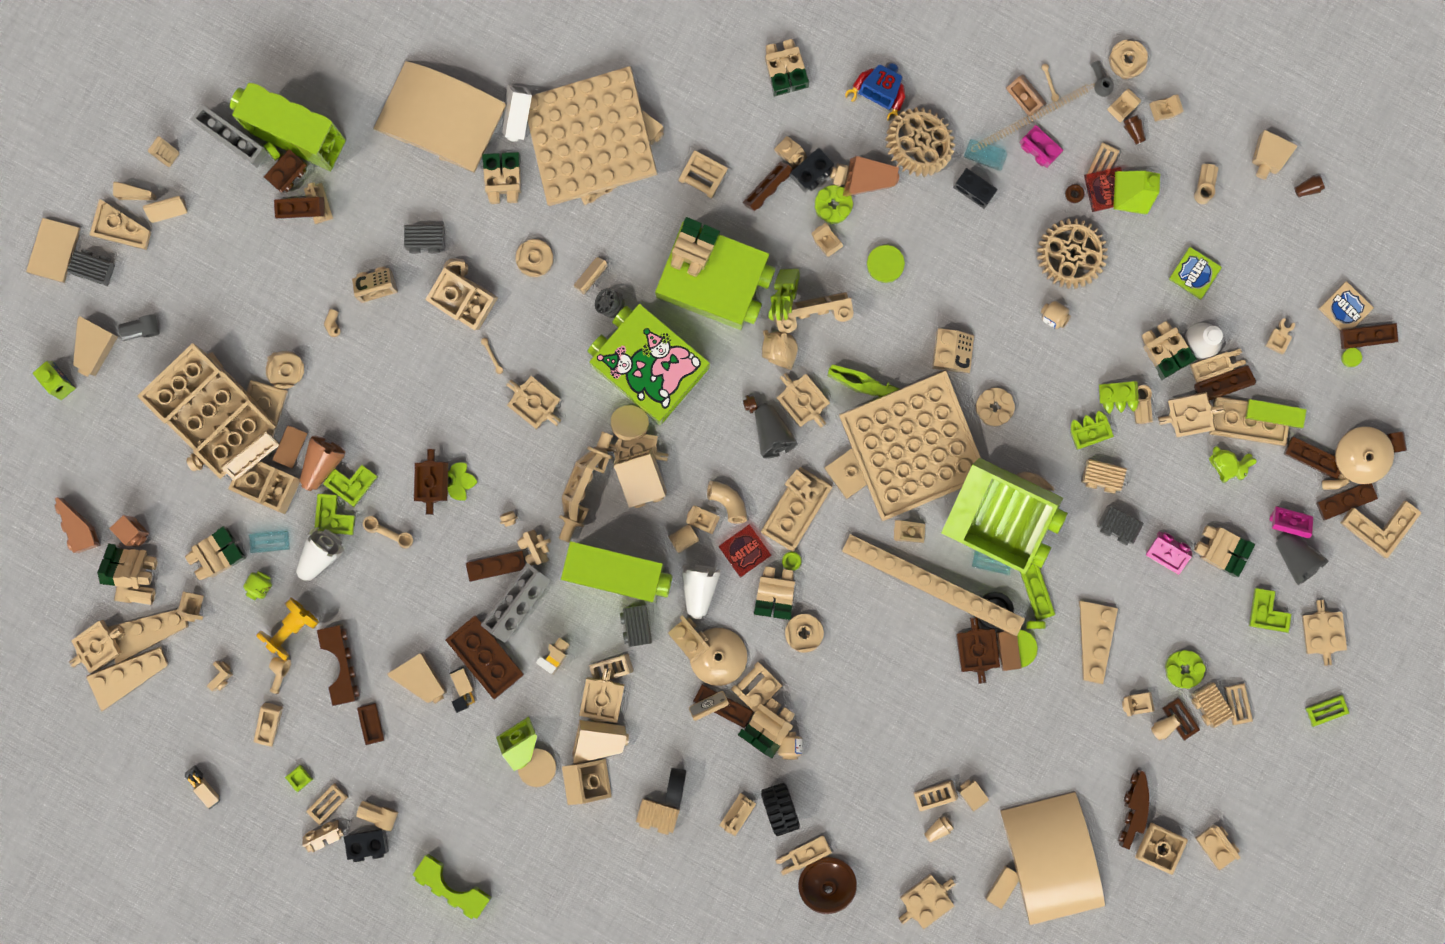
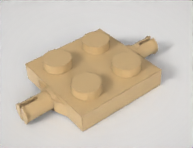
M786 373L783 374L780 379L787 387L776 399L801 428L813 419L820 428L826 425L827 422L820 416V413L830 402L809 376L805 374L799 380L792 381Z
M530 376L520 386L512 379L509 381L511 384H506L515 392L507 406L536 430L546 420H550L556 426H558V423L555 420L559 423L561 422V419L553 414L555 407L561 400L535 378Z
M1207 392L1169 399V416L1158 417L1160 425L1171 423L1175 428L1176 437L1215 430L1214 414L1225 413L1224 404L1212 407Z
M645 434L640 439H632V441L618 438L616 444H609L611 448L607 449V451L614 452L615 461L652 449L655 459L666 462L668 458H665L668 457V453L657 452L658 436Z
M1316 600L1318 612L1312 615H1302L1306 654H1323L1324 666L1332 665V653L1347 650L1343 613L1325 611L1324 600Z
M100 620L71 640L76 649L77 656L70 660L69 664L72 667H76V665L82 662L90 674L102 668L122 653L115 639L123 633L122 628L118 626L113 631H110L104 620Z
M604 668L603 676L600 679L586 678L579 716L588 717L598 723L607 721L618 722L625 684L615 683L610 680L611 668L608 669V673L607 668Z
M929 874L900 896L907 912L898 919L904 924L913 918L918 921L923 929L927 928L954 907L947 891L956 884L950 878L941 885Z

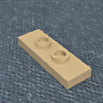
M265 430L222 464L221 468L236 481L278 447L279 443Z

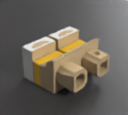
M559 637L554 645L549 644L550 654L546 659L540 657L536 663L554 675L567 657L564 653L570 644Z

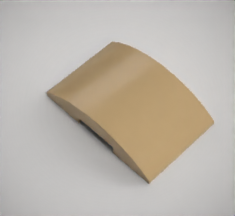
M405 61L373 129L406 144L409 143L439 156L445 161L475 173L506 104L451 76Z
M194 343L137 396L164 424L167 423L194 450L193 453L220 479L227 474L221 468L222 464L263 431L267 430L270 433L276 427L246 390Z
M1076 792L1000 811L1016 867L1029 925L1105 906L1094 850Z

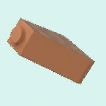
M859 156L851 158L843 196L847 197L894 187L899 181V167Z

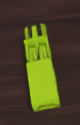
M780 269L774 284V289L777 292L771 296V307L768 316L770 320L774 321L775 314L777 321H782L783 315L784 319L787 320L789 313H792L793 300L796 299L800 280L799 269Z
M833 364L828 370V377L857 393L882 397L900 389L890 385L889 382L884 386L879 381L860 371ZM842 375L854 376L858 378V380L861 383H852L846 380Z

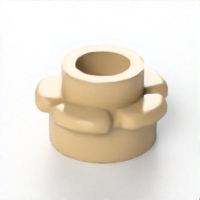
M194 453L190 454V457L186 460L192 471L202 470L204 463Z
M514 511L499 516L501 519L500 524H504L505 527L515 524V520L518 518Z

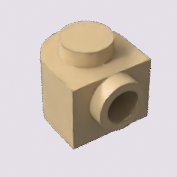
M452 258L444 264V267L463 277L468 274V264H465L464 259Z

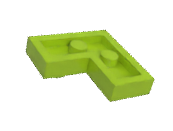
M361 465L351 479L347 478L337 469H334L323 484L355 507L378 476Z
M317 494L314 528H319L318 531L326 529L334 534L354 535L355 516L336 514L338 495Z
M1254 588L1249 626L1289 633L1291 614L1272 611L1275 591Z

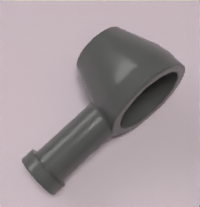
M1100 61L1091 63L1090 65L1093 67L1097 77L1094 85L1096 94L1101 97L1110 95L1114 88L1112 80L1104 77ZM1103 82L1108 83L1109 87L1105 88Z

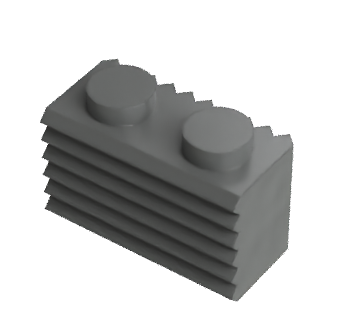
M404 225V248L409 253L419 254L421 250H427L428 253L438 254L440 250H444L445 228L443 225Z
M84 249L81 252L74 251L67 272L77 277L108 286L115 267L110 262L111 259L102 255L99 258L93 257L92 252Z
M1109 505L1105 508L1097 527L1101 529L1100 533L1108 537L1112 534L1118 537V542L1127 546L1128 543L1134 544L1144 523Z
M646 605L624 608L623 613H620L621 624H625L626 632H623L624 644L628 643L629 647L651 644L652 639Z

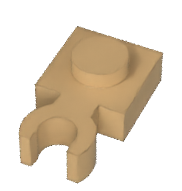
M1285 318L1280 320L1279 330L1273 329L1265 345L1281 355L1285 353L1292 339L1288 332L1292 331L1295 327V323H1291L1290 327L1286 328L1284 326Z
M798 470L784 484L797 496L804 493L806 500L811 503L813 500L809 497V493L815 492L817 495L820 493L816 488L808 486L812 481Z

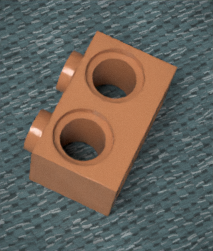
M123 515L109 528L126 546H141L147 541L146 537L150 534L135 517Z

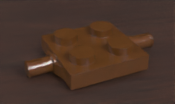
M427 449V461L415 463L414 501L426 503L425 515H434V503L447 501L448 462L435 461V449Z
M970 618L971 630L966 633L956 634L961 672H977L978 684H982V682L987 683L985 671L992 668H1000L995 629H979L978 618Z

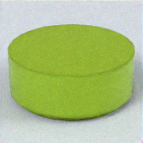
M271 142L263 145L274 161L280 158V153Z
M1349 348L1342 353L1341 361L1346 367L1352 368L1361 363L1362 354L1356 348Z
M788 552L782 558V565L786 570L795 571L801 565V557L796 552Z
M1027 621L1026 629H1046V622Z

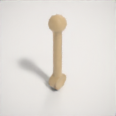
M1043 64L1041 68L1045 72L1052 93L1051 100L1053 102L1058 101L1059 95L1055 93L1048 72L1049 66L1048 64Z
M483 338L481 344L486 347L496 367V373L502 374L503 368L499 367L488 345V339Z

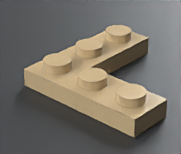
M1403 501L1385 527L1380 529L1358 510L1351 508L1340 523L1382 557L1388 558L1420 516L1421 512L1409 502Z

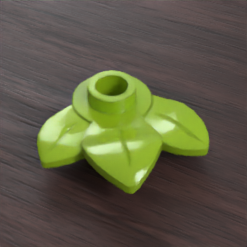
M462 462L453 464L448 471V477L452 478V482L448 484V493L450 497L459 501H465L467 499L465 490L477 484L476 478L466 473L467 464Z

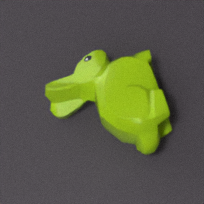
M1218 446L1213 448V454L1209 458L1211 465L1216 469L1223 483L1235 477L1240 481L1243 480L1248 474V468L1257 462L1251 454H1246L1241 461H1238L1235 453L1220 449Z

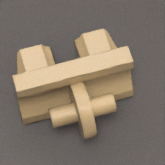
M535 530L523 533V537L517 543L522 550L528 547L531 554L525 556L526 562L530 565H540L548 562L549 559L546 553L549 552L547 544L551 543V540H544L542 534L537 536Z

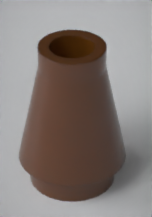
M1138 115L1123 121L1125 124L1123 127L1136 145L1146 140L1142 120L1139 119Z
M1313 175L1300 185L1294 187L1298 198L1321 193V190L1325 189L1320 175Z

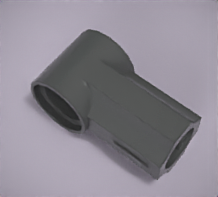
M154 314L139 317V320L119 324L118 328L123 341L138 337H153L160 334L157 318Z

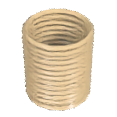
M690 524L668 536L678 553L699 541Z

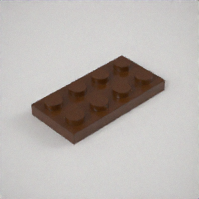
M475 615L445 641L495 700L524 676V673L492 634L481 626L482 622Z

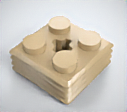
M1150 823L1135 858L1173 875L1188 840L1154 823ZM1163 844V847L1166 849L1164 852L1161 851L1159 853L1157 848Z

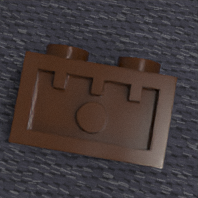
M288 149L263 177L279 192L285 191L287 193L294 185L292 181L296 177L300 179L305 174L307 164Z

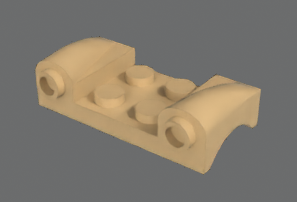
M847 292L795 302L792 305V313H789L787 320L784 319L783 315L782 321H777L775 314L774 321L778 330L782 333H790L796 329V317L798 316L799 319L810 317V314L818 313V315L827 314L829 310L836 320L845 322L850 320L854 314L851 297L848 298Z

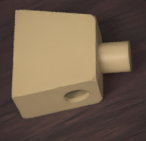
M1264 130L1259 135L1252 163L1259 166L1256 176L1266 179L1269 172L1273 174L1278 173L1295 151L1297 145Z

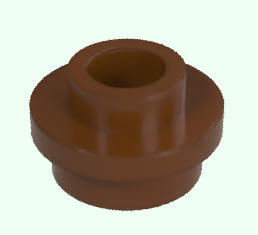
M1072 184L1066 189L1065 197L1071 203H1079L1084 198V190L1080 185ZM1072 191L1077 192L1078 196H1077V197H1073V196L1071 195V192H1072Z
M745 395L746 399L743 400L745 411L749 410L750 414H752L753 411L757 410L755 398L753 395Z

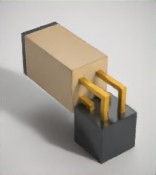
M464 667L450 672L459 696H463L451 701L456 713L469 708L470 704L475 703L471 693L474 691V688ZM469 693L473 702L467 703L465 694Z
M196 765L185 772V778L193 786L194 793L209 810L220 802V796L203 778V773Z

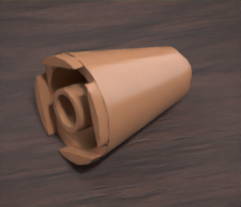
M312 436L309 440L300 476L301 487L308 491H312V489L317 490L342 461L346 453L337 444L325 442L326 439L319 436Z

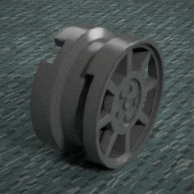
M605 288L596 296L595 309L600 314H604L609 318H615L621 308H624L625 299L622 298V294L610 288Z

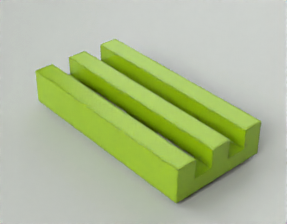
M1343 695L1305 708L1312 727L1349 714ZM1334 702H1341L1340 704L1334 705L1332 707L1326 708L1316 713L1312 712L1313 710L1332 704ZM1343 707V711L1335 713L1333 715L1327 716L1317 721L1315 720V717H1318L1320 715L1326 714L1328 712Z

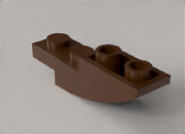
M1138 769L1136 773L1132 774L1130 791H1127L1124 796V806L1131 808V811L1127 812L1124 820L1126 826L1124 831L1121 830L1118 836L1119 846L1129 850L1135 833L1144 834L1149 813L1148 782L1145 772Z

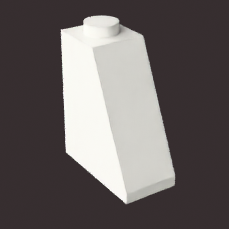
M507 84L502 133L510 141L524 140L532 97L526 87Z

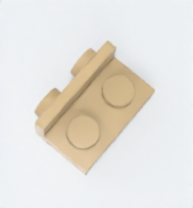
M682 615L679 617L682 621L670 630L668 634L691 662H694L710 648L706 643L708 638L702 631L698 633L694 629L697 625L690 617L686 620Z
M1213 824L1195 837V839L1220 871L1233 860L1241 858L1238 854L1240 850L1233 842L1230 843L1226 838L1228 834L1222 826L1218 827Z

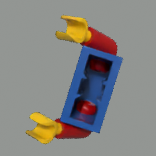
M890 63L887 68L883 65H878L875 69L871 68L861 72L852 85L853 89L846 91L845 97L847 98L850 93H854L855 95L851 102H855L857 99L856 93L859 90L858 94L888 110L893 108L892 112L887 115V121L891 114L896 117L905 100V89L901 83L902 76L897 73V65Z

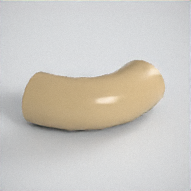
M710 481L707 488L708 500L718 501L724 505L730 523L740 524L746 522L745 503L738 492L729 485Z

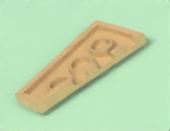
M1079 601L1083 680L1103 684L1118 608Z
M177 609L108 627L110 631H113L118 626L123 630V633L115 638L122 651L119 656L114 658L115 664L125 661L187 628L188 623L186 620H183L184 616L177 614Z
M158 647L87 675L86 678L101 712L168 666V662L162 648Z

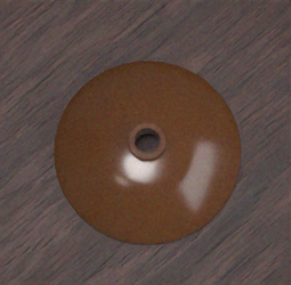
M825 857L804 868L799 878L798 889L802 901L808 908L821 914H833L842 911L853 901L857 891V881L853 870L848 864L837 858ZM827 889H832V892L827 893L825 891Z

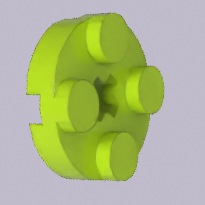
M837 185L827 186L819 191L815 199L816 214L829 224L843 222L852 211V197L843 196L844 187ZM831 200H835V202L839 203V205L836 206V209H832V206H828V203H831Z
M1181 650L1174 652L1165 663L1166 677L1175 687L1189 689L1197 686L1203 679L1205 665L1200 656L1192 651ZM1181 665H1183V666L1188 665V666H1189V668H1188L1189 673H1188V674H1187V673L1181 674V671H1182V669L1180 668Z

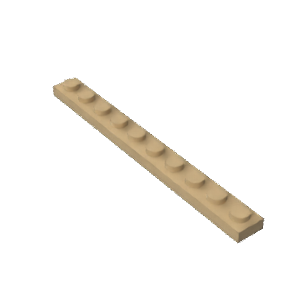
M851 534L842 550L843 553L1016 637L1025 620L1021 616Z

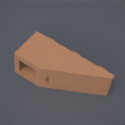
M58 497L55 498V510L61 516V528L67 534L69 550L73 553H82L100 546L95 528L66 500Z

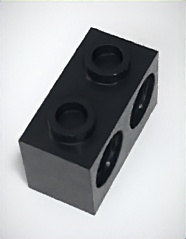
M817 148L790 172V177L805 193L808 190L813 191L819 185L818 181L823 177L826 179L830 176L834 163L820 148ZM817 162H823L826 167L824 169H818L816 168L815 164ZM808 174L811 176V180L804 182L801 176Z
M968 168L964 170L953 187L983 209L986 208L998 190Z
M378 829L344 836L347 860L353 859V862H361L368 856H372V859L383 858L384 854L389 852L386 830ZM374 839L380 841V849H374L372 847V841ZM354 843L361 845L360 853H356L353 850Z

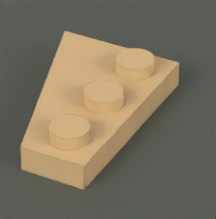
M99 199L89 235L147 250L151 231Z

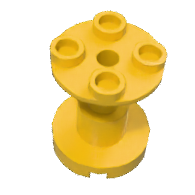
M293 598L285 602L290 613L282 620L284 625L273 637H270L263 631H259L256 634L258 639L267 643L265 647L274 654L277 651L278 656L283 660H286L289 654L281 645L292 632L297 634L305 624L314 629L319 623L318 619L309 610H305L303 605Z

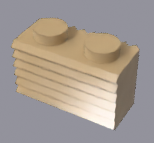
M1088 459L1086 460L1081 482L1086 483L1085 487L1097 489V487L1105 488L1104 492L1115 494L1116 491L1122 490L1127 468Z
M1210 682L1191 693L1193 697L1191 702L1197 710L1200 709L1203 713L1201 718L1206 726L1210 725V727L1215 728L1234 717L1214 682Z
M643 798L636 822L639 823V827L645 829L655 827L658 828L657 832L668 835L669 832L673 833L680 809Z

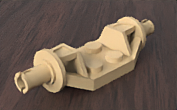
M602 431L597 446L594 448L588 446L587 449L590 452L576 461L562 495L564 516L559 515V518L565 522L558 537L563 541L570 543L575 527L580 526L584 528L583 522L589 509L579 505V503L583 501L586 494L585 488L593 478L592 471L596 470L604 473L609 458L612 459L613 456L608 454L607 449L613 435Z

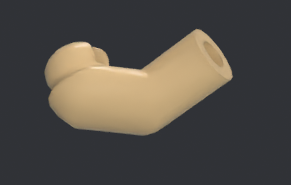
M333 309L329 310L324 327L331 337H337L341 332L335 322L339 312Z
M1340 473L1338 480H1323V490L1340 489L1349 484L1350 480Z

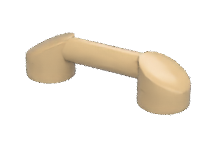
M368 516L363 520V527L367 532H378L395 540L402 549H408L412 546L413 537L409 533L398 534L379 525L378 520L373 516Z

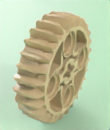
M915 107L913 110L909 108L906 112H901L893 119L886 132L887 137L885 140L888 142L886 148H891L888 155L893 154L894 156L891 161L896 160L898 162L896 167L903 166L902 172L906 169L909 170V175L915 172L916 177L921 173L923 177H926L928 174L932 176L935 172H940L951 160V156L954 153L952 149L955 144L952 141L955 137L950 136L952 130H947L949 123L944 125V118L938 119V113L932 115L931 109L927 113L924 107L920 111ZM900 128H902L905 136L899 138L898 133ZM938 147L942 148L940 156L936 151Z
M1070 219L1066 220V224L1061 220L1059 227L1054 223L1052 225L1053 230L1048 228L1046 230L1048 235H1042L1041 238L1045 241H1039L1038 245L1043 247L1037 249V252L1042 253V255L1037 257V260L1043 261L1039 264V267H1045L1042 274L1048 272L1049 275L1046 279L1048 280L1053 277V284L1060 281L1059 287H1062L1064 283H1066L1067 289L1072 284L1074 289H1077L1079 283L1081 287H1085V281L1091 284L1093 282L1091 277L1097 279L1099 276L1096 272L1101 274L1103 270L1100 267L1106 266V263L1102 260L1108 258L1107 255H1103L1108 248H1102L1106 241L1100 242L1099 240L1103 234L1098 236L1095 234L1098 228L1093 231L1090 230L1091 223L1085 227V220L1081 224H1078V219H1075L1073 224H1071ZM1064 231H1071L1067 241L1056 238L1058 234ZM1074 232L1081 233L1083 239H1075ZM1088 237L1093 242L1095 250L1085 248ZM1050 244H1056L1059 250L1053 252L1050 249ZM1071 250L1074 251V255H1075V256H1074L1073 258L1070 257V256H1071V253H1069V252H1070ZM1086 256L1093 257L1094 264L1087 263ZM1049 257L1060 260L1057 270L1052 267ZM1078 267L1090 270L1080 277H1074ZM1062 268H1068L1070 276L1063 275Z

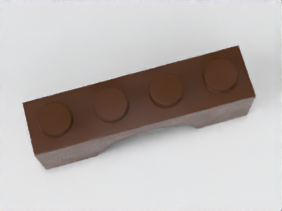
M343 625L317 630L320 649L333 653L340 664V673L337 680L328 687L332 706L358 701L360 690L354 681L356 671L350 662L352 651L350 647H347L346 640L349 639L347 629L343 628Z

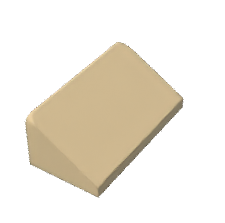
M180 196L143 206L147 217L152 223L187 213L185 200Z
M599 257L595 258L576 281L574 287L582 294H586L608 267L607 262Z
M1004 866L985 899L1002 909L1019 882L1017 873Z

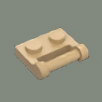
M694 150L678 181L695 187L712 199L728 168ZM690 171L712 182L711 188L688 176Z
M759 662L754 665L755 667L737 686L734 685L731 688L754 712L758 710L760 703L764 705L783 686ZM761 672L764 677L745 695L742 691Z

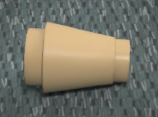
M1174 714L1154 723L1151 730L1158 740L1166 739L1181 724V721Z
M946 816L943 818L939 817L924 835L932 843L951 834L954 827Z

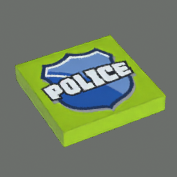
M1189 247L1169 277V280L1201 300L1222 267Z

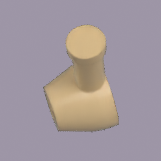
M274 657L271 660L269 668L276 676L270 692L279 694L283 677L287 675L290 669L291 660H283L279 657Z

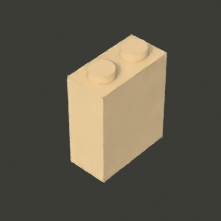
M652 449L615 461L614 468L629 508H640L646 502L653 501L655 503L664 499L667 490Z

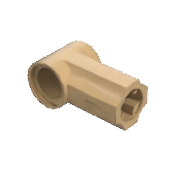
M1201 165L1197 190L1194 193V199L1199 204L1208 203L1215 195V183L1218 173V167L1215 165ZM1201 190L1206 191L1208 193V197H1204L1201 194Z
M1140 385L1138 390L1145 392V399L1139 398L1138 407L1134 411L1135 424L1152 423V392L1148 386Z
M116 586L114 601L152 605L156 593L155 589L140 586L139 589H133V586Z
M362 801L356 817L374 823L376 827L383 830L392 831L398 812L387 807H379Z

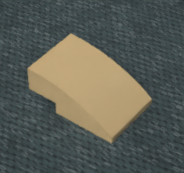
M444 267L425 300L455 320H460L473 330H479L498 297L469 279Z
M259 461L236 481L232 479L228 489L277 512L286 514L299 486L300 479Z

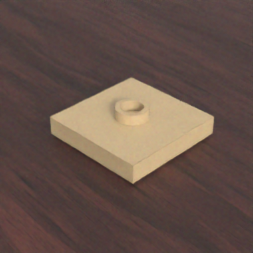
M852 449L824 468L846 499L867 485Z

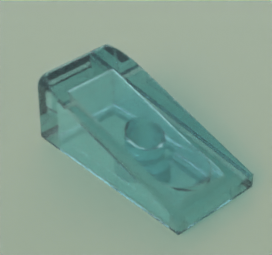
M970 139L964 157L1001 171L1007 157L1006 150L988 144L986 147L985 143H982L983 148L981 143H979L980 150L978 145H975L978 144V141Z

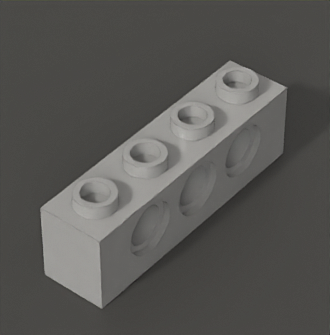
M202 104L191 118L197 126L256 168L268 154L262 146Z
M527 563L481 626L501 641L506 642L551 580Z

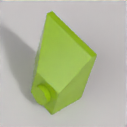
M1149 171L1115 172L1113 210L1148 214L1160 192V173Z
M528 716L496 737L502 756L513 771L525 767L532 758L537 735Z

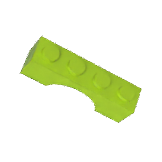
M430 854L425 855L413 873V876L416 877L415 881L422 886L426 884L432 888L431 892L436 896L441 897L442 895L448 899L447 903L452 907L457 908L458 906L464 910L463 914L468 918L473 919L474 917L477 919L492 897L477 886L468 891H456L450 888L443 877L444 864Z

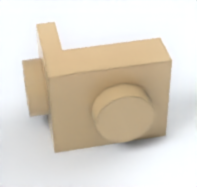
M1127 89L1107 110L1121 123L1140 104L1141 100L1130 89Z
M1178 94L1168 99L1153 101L1149 104L1155 122L1174 118L1183 112Z
M788 136L774 149L793 169L807 158L803 148Z
M837 163L836 168H832L830 178H832L833 184L841 186V184L845 185L849 166Z
M827 223L817 227L812 232L816 245L827 257H830L843 247L842 242L831 231Z
M693 505L687 514L686 523L713 534L720 517Z
M183 591L177 614L184 616L183 620L195 622V619L202 620L203 616L199 615L204 596Z
M215 661L213 665L220 673L207 687L211 691H221L228 684L227 680L233 674L229 671L231 668L227 663Z
M1151 692L1128 695L1122 701V707L1127 716L1155 711Z

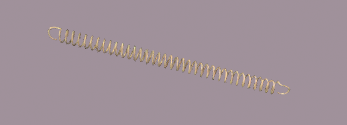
M1085 85V86H1082L1081 89H1082L1083 93L1085 94V91L1083 90V87H1085V90H1086V92L1088 93V89L1086 88V85ZM1076 89V91H1073L1072 94H1073V97H1074V96H1075V95H1074V92H1076V95H1077V97L1079 98V95H1078V93H1077V90H1078V89ZM1033 113V114H1030V116H1029L1032 122H1033V119H1032L1031 115H1033L1034 119L1036 120V117L1034 116V113ZM1027 116V117H1024L1023 120H1024L1025 124L1027 125V123H1026V121H1025V118H1027L1028 123L1030 124V121H1029V119H1028V116ZM1018 120V122H1015V124H1014L1016 130H1018V128H1017V126H1016V123L1018 124L1019 128L1021 129V126H1020V124H1019V121H1020V120ZM991 136L987 137L986 140L988 141V138H990L991 142L993 143ZM985 139L981 140V142H978V144H975L978 145L980 150L981 148L979 146V143H981L982 147L984 148L982 141L985 143V146L987 147Z

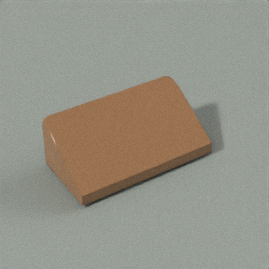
M1020 75L1006 87L1008 92L1029 116L1047 104L1024 75Z
M288 425L273 457V461L293 469L308 434Z
M1006 631L997 632L1002 671L1021 669L1017 637Z

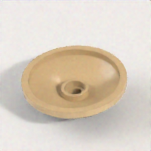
M1367 426L1354 428L1340 439L1336 447V465L1341 474L1352 482L1358 484L1374 483L1382 479L1389 472L1394 460L1393 445L1387 435L1376 428ZM1370 453L1371 459L1367 460L1366 455Z
M712 628L704 631L703 634L708 638L706 643L710 648L694 662L690 660L692 670L699 679L710 685L722 686L732 683L740 677L746 667L747 650L745 644L736 633L725 628ZM720 653L722 655V659L720 661H717L715 659V654Z

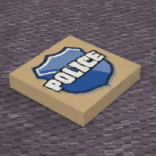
M1347 281L1319 308L1339 330L1355 328L1374 309Z

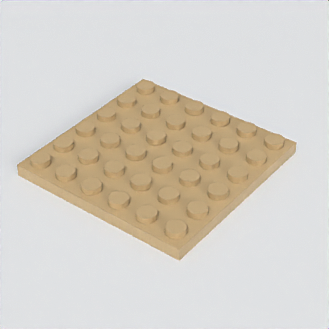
M630 66L532 95L527 121L548 206L658 175Z
M945 370L839 414L881 521L961 489L972 464L978 458H981Z

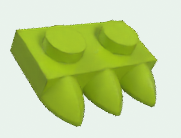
M1138 381L1100 384V404H1103L1105 411L1110 414L1115 403L1118 411L1122 413L1127 402L1129 408L1134 412L1139 403Z
M1097 411L1096 423L1091 417L1085 415L1083 427L1078 421H1072L1070 433L1076 450L1114 437L1108 419L1102 412Z

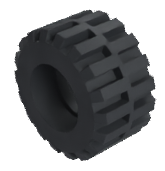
M783 782L762 789V800L774 834L780 836L798 830L800 823L787 785Z

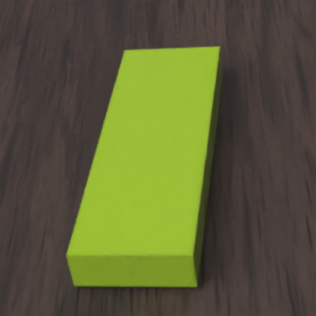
M1249 399L1245 419L1302 429L1304 428L1307 409Z
M1032 564L1026 574L1022 572L1020 574L1035 619L1039 621L1054 616L1055 612L1040 568Z

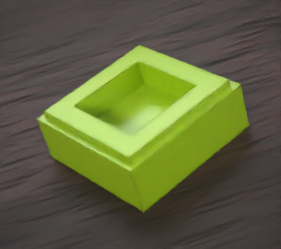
M299 765L285 777L296 792H299L313 780L302 765Z

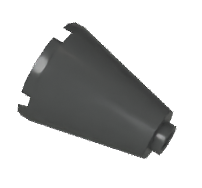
M767 403L759 405L755 411L760 454L763 458L778 457L780 452L785 450V453L794 449L797 446L796 438L775 408Z
M1282 532L1276 537L1278 541L1275 544L1297 585L1304 583L1316 574L1320 567L1323 568L1329 562L1327 558L1294 534Z

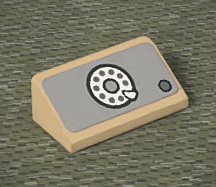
M720 691L691 705L689 711L693 720L696 721L728 706L729 702L724 692Z

